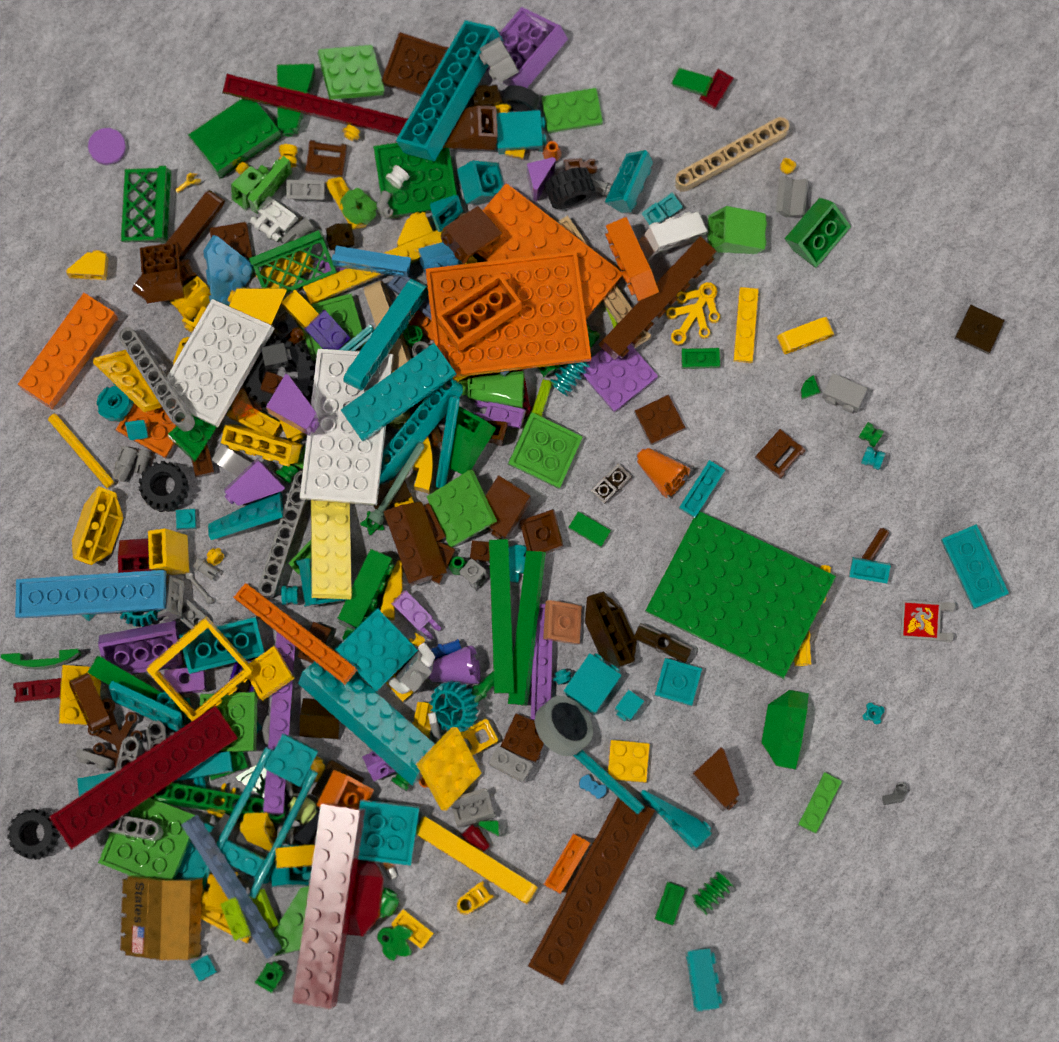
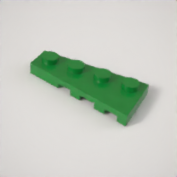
M193 416L195 424L191 430L182 431L176 426L168 433V437L189 458L196 462L217 427Z

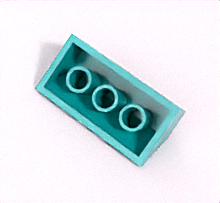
M255 616L215 625L245 660L258 657L264 653ZM208 628L182 649L189 674L237 662ZM186 633L179 634V638L184 636Z

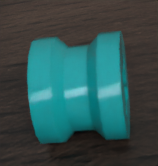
M297 585L291 588L282 586V605H287L288 603L298 605Z

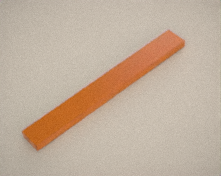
M247 583L233 597L344 685L357 671L353 665Z

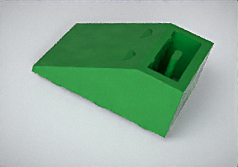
M460 406L449 468L462 475L472 470L496 428Z

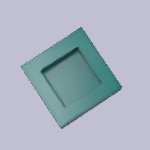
M176 510V529H196V510Z
M208 955L190 964L199 982L217 973Z

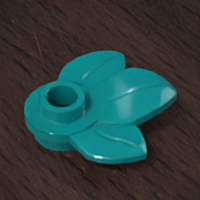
M523 545L509 547L510 582L517 583L519 581V573H524L526 547Z

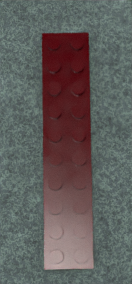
M215 706L49 816V818L72 850L238 738Z

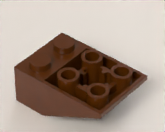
M474 106L464 109L442 148L495 150L498 137L496 106Z
M177 242L141 247L142 286L147 304L185 298Z

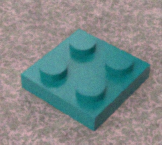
M665 658L654 696L692 707L702 668Z

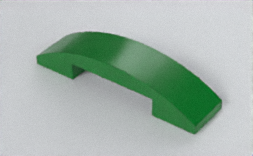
M79 649L59 650V658L24 660L21 653L0 655L1 659L11 665L25 669L43 670L68 664L80 657L81 651Z

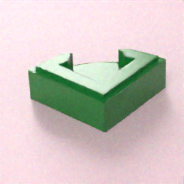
M814 375L810 376L801 388L802 400L820 394Z

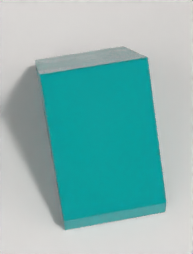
M457 195L430 203L432 217L438 232H441L445 226L449 225L463 212Z

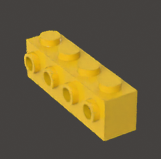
M236 424L225 425L221 444L228 445L229 449L237 451L241 449L248 455H260L262 459L268 461L277 460L279 464L285 466L298 463L302 444Z

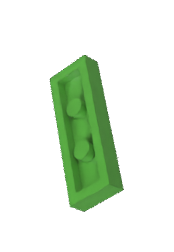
M825 772L823 773L798 823L799 826L816 834L842 782L841 780Z

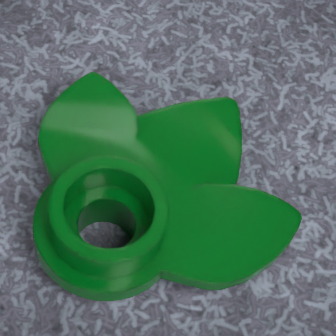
M397 925L394 928H382L378 932L377 938L382 945V952L385 957L394 961L397 955L401 957L411 955L412 951L406 940L413 934V931L402 925ZM384 935H388L389 940H386Z

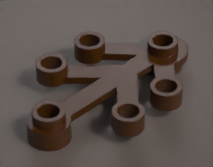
M105 698L102 700L103 705L107 702L110 703V708L105 710L110 719L109 727L111 734L101 729L92 734L89 727L88 733L93 737L97 736L115 745L117 753L106 749L102 743H96L93 750L98 755H104L114 760L115 766H117L122 742L127 737L132 725L137 722L138 717L134 712H128L125 715L126 721L119 732L114 716L116 704L112 699ZM129 715H134L135 719L131 722L128 721ZM135 730L131 733V737L139 733L140 738L138 740H143V734L140 731ZM136 742L130 744L129 751L135 750ZM99 745L103 746V750L101 752L96 751V748Z

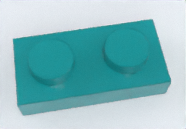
M852 557L849 577L887 584L891 564Z

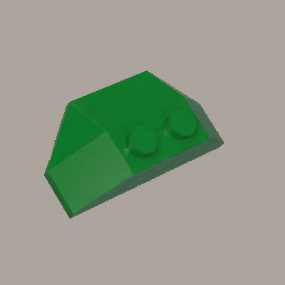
M788 690L767 705L761 744L777 767L796 770L802 745L809 693Z

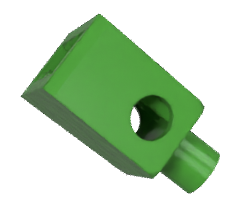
M263 165L257 170L252 166L248 167L231 184V200L246 211L250 206L248 201L249 192L252 188H257L261 183L262 176L265 173L268 174L269 170Z

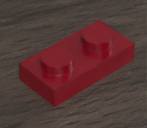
M719 68L712 77L713 81L706 96L701 95L699 98L701 103L714 110L734 80L733 76Z

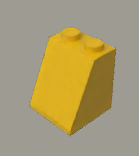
M236 288L235 291L231 290L227 301L230 302V307L271 325L287 290L285 288Z

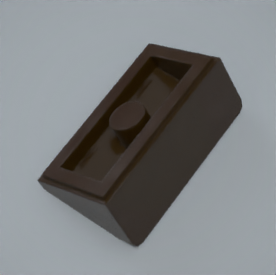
M396 478L379 484L377 505H373L374 509L379 508ZM405 480L390 505L411 498Z

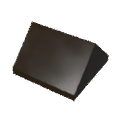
M303 698L300 711V737L339 740L340 721L316 699Z

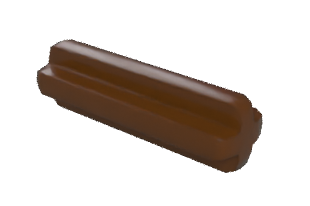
M879 529L862 559L873 560L889 535L886 529Z

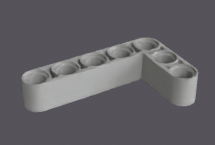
M127 737L123 740L115 772L123 768L127 762H132L143 754L144 746L141 741L134 737ZM136 742L135 750L129 751L130 744ZM129 812L117 819L118 825L116 828L112 829L111 824L105 827L106 830L115 834L150 841H157L163 835V829L159 824L153 821L128 817ZM132 823L137 824V829L134 832H130V825ZM155 826V828H156L155 834L152 835V836H149V834H148L149 829H150L151 827Z

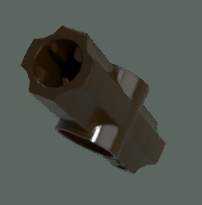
M641 623L633 637L634 640L654 648L657 652L669 655L686 663L692 651V647L671 638L668 634L660 633ZM665 639L668 642V646L662 648L658 645L657 641Z

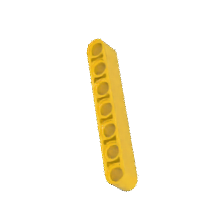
M423 816L416 827L417 836L523 903H529L538 887L429 818Z

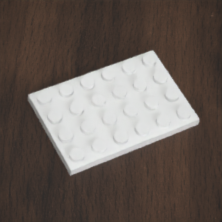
M213 299L210 301L167 376L192 416L216 427L220 425L262 351L261 348L265 346L274 330L271 325Z

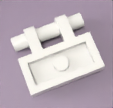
M268 196L257 210L261 214L260 218L257 219L253 216L250 219V223L258 231H263L267 234L266 236L270 240H275L279 243L282 238L278 234L280 229L287 233L298 218ZM268 220L274 224L271 228L266 225Z

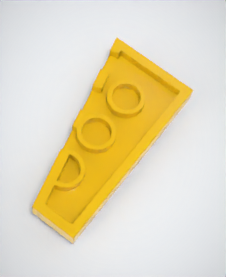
M126 349L93 359V364L143 412L161 408L160 402Z

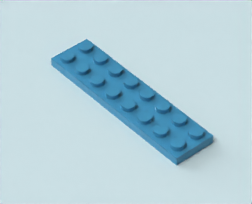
M165 570L16 579L15 617L18 619L166 609Z

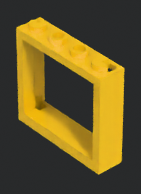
M206 616L147 666L146 671L189 719L194 721L206 713L210 707H217L223 701L221 698L226 694L228 696L237 689L236 685L241 681L245 683L252 676L253 668ZM208 628L244 669L194 711L160 673L159 669Z

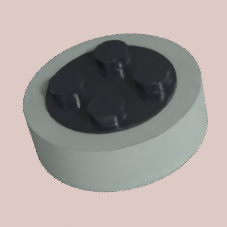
M555 696L541 706L536 713L535 727L540 739L550 750L559 755L573 756L592 740L593 726L590 717L585 709L571 698Z

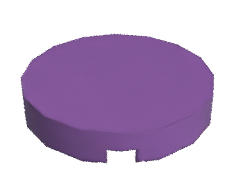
M102 128L94 132L90 137L88 150L93 160L97 163L110 165L121 160L125 154L126 144L121 133L117 130Z

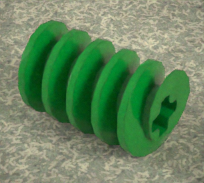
M719 872L714 873L716 879L709 878L711 885L704 883L705 890L699 888V895H692L693 903L706 916L708 915L706 908L713 910L714 908L711 903L713 902L718 905L717 897L724 899L723 892L730 894L731 892L728 887L734 888L729 880Z

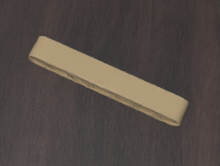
M778 117L679 171L675 179L676 189L686 192L783 139L788 133V120L784 117ZM781 125L785 130L779 131L776 129V126ZM761 134H765V135H767L769 138L766 139V140H763V139L760 138V135H761ZM750 143L753 147L750 149L745 148L743 144ZM734 152L737 156L730 157L727 153ZM716 160L719 161L721 165L714 166L711 162ZM701 169L704 171V174L698 175L695 171ZM685 178L688 180V183L682 184L679 182V179Z
M382 280L364 288L376 327L392 305L388 290ZM403 333L388 353L394 355L392 372L411 359Z

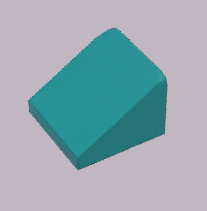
M144 420L125 423L129 440L148 438L147 424Z

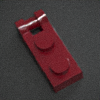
M61 678L13 683V690L16 693L14 703L60 699ZM28 688V695H23V689Z

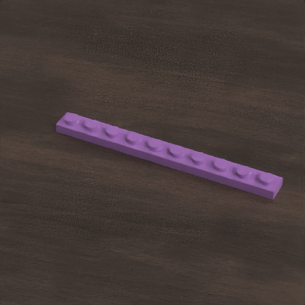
M277 633L276 648L293 675L295 646ZM293 680L272 694L268 747L272 750H275L283 733L289 736ZM266 770L263 813L283 814L286 779Z

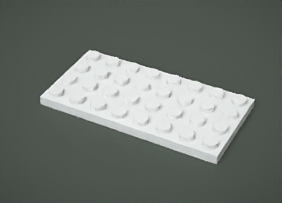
M329 349L317 350L311 406L317 413L320 424L315 433L311 432L309 436L307 435L300 499L377 505L386 426L365 441H362L341 412V409L392 373L393 354H388L369 383L360 391L343 382L346 371L359 352Z

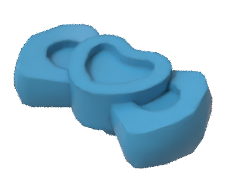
M589 774L580 778V789H585V791L590 792L597 799L606 795L607 786L605 784L598 785L596 781H592Z

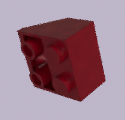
M148 538L119 541L118 573L155 571L149 569Z

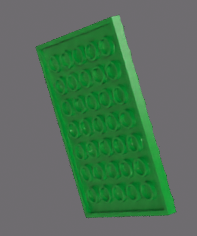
M699 511L686 531L645 612L784 680L836 576Z

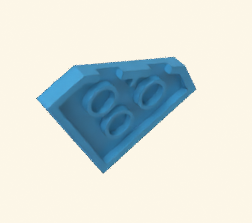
M213 235L203 250L204 258L207 262V284L210 286L211 293L209 300L213 299L229 306L230 302L227 299L231 290L235 291L236 288H244L255 269L247 259L218 236Z

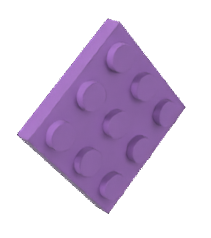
M631 344L627 347L629 352L623 358L619 356L616 360L601 349L591 358V361H587L590 367L584 366L586 373H580L614 413L658 378V375Z

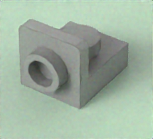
M470 559L459 572L476 591L489 577L487 571L473 559Z

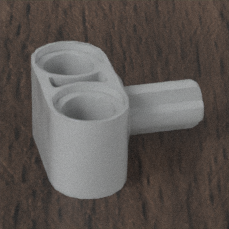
M152 721L146 729L147 751L174 734L166 733L165 727L160 721ZM157 726L160 729V734L153 735L150 732V728Z

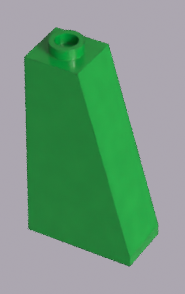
M314 64L277 65V86L310 94L316 74ZM277 107L280 135L291 137L293 134H298L304 113Z

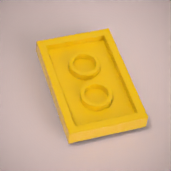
M62 665L58 724L88 726L70 688L69 680L87 673L90 667ZM89 674L100 696L101 680Z

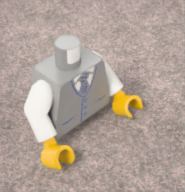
M414 633L416 635L415 640L409 638L410 643L418 647V651L395 677L392 676L386 682V684L389 683L393 689L401 694L410 690L415 692L433 671L435 656L427 644L424 643L425 638L418 633Z

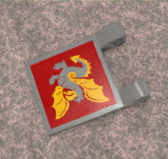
M903 600L900 638L951 643L954 635L952 633H940L941 611L954 612L955 603Z

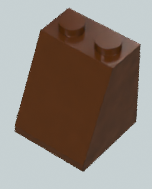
M498 475L486 494V499L497 522L486 529L491 531V536L497 540L507 539L531 504V496Z
M720 747L692 773L691 779L721 811L725 809L729 811L737 804L738 800L736 798L739 796V792L725 751Z

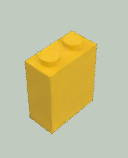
M166 528L148 531L149 569L165 570L166 574L169 575L189 573L188 535Z

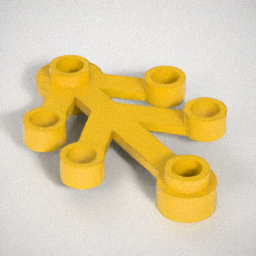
M705 282L699 287V290L686 293L679 292L677 294L678 297L680 295L685 297L683 301L679 300V298L676 300L679 304H685L688 299L699 298L696 304L667 309L666 316L671 320L675 319L678 315L689 313L680 329L674 330L671 334V341L674 345L680 346L685 343L686 332L696 317L699 325V337L702 339L709 337L710 330L706 325L702 309L706 302L710 312L708 316L709 322L715 324L720 319V314L717 312L714 302L717 288L713 283ZM708 289L711 291V294L706 295L704 291ZM674 311L675 315L670 316L668 312ZM711 315H716L717 319L712 320ZM706 330L708 334L702 335L701 331ZM680 336L682 340L676 341L675 337Z

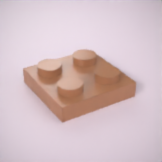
M552 600L545 601L543 639L574 645L580 644L582 606Z

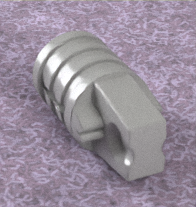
M305 217L292 227L281 240L283 244H286L316 230Z
M121 446L112 478L124 482L132 469L138 451Z

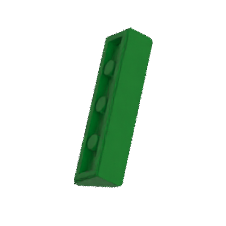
M96 656L87 673L108 685L114 681L154 701L162 693L100 656Z

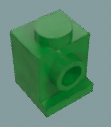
M274 961L272 964L266 963L255 984L273 994L285 975V972L281 971L283 967ZM269 972H272L274 974V978L272 980L267 979V974Z

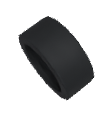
M509 85L506 87L502 103L510 105L511 110L515 112L536 111L539 96L526 87Z

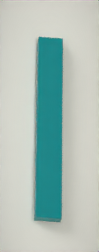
M231 752L214 754L174 782L233 772ZM115 772L77 778L79 796Z

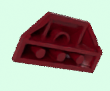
M358 859L347 935L364 937L367 931L380 918L384 876L375 861Z

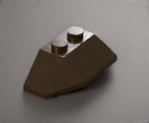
M604 591L589 595L586 601L584 622L599 656L617 668L635 662L634 656L637 641L633 639L634 634L622 607L608 597Z

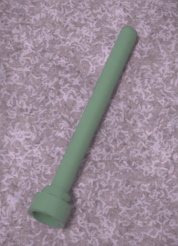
M423 443L417 444L379 508L370 513L369 519L382 525L385 520L383 511H386L425 447Z

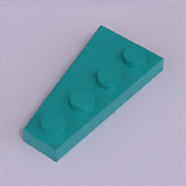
M281 491L263 497L209 523L208 535L210 539L221 538L282 518L283 495Z

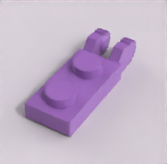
M475 401L474 405L479 408H486V413L472 412L474 415L485 421H504L508 423L509 427L522 428L526 413L525 409L493 402Z
M406 590L391 603L429 640L433 636L423 627L427 622L435 630L440 631L441 627L432 619V616Z

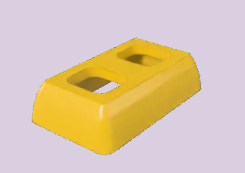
M487 719L474 724L464 732H460L463 739L469 740L472 746L470 750L472 755L498 741ZM484 729L489 736V740L480 744L475 733Z

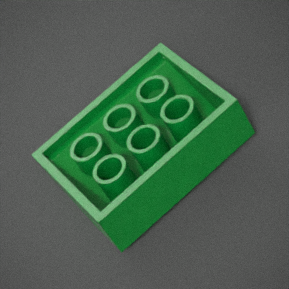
M243 98L188 134L219 179L234 170L239 163L246 162L281 138L278 128L260 105L255 101Z

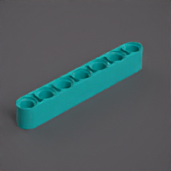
M413 279L406 283L346 371L343 379L344 383L360 391L366 387L426 299L428 286Z
M451 378L425 398L383 450L379 484L392 480L408 461L417 444L422 443L447 413L449 398L451 396H461L463 393L462 384Z

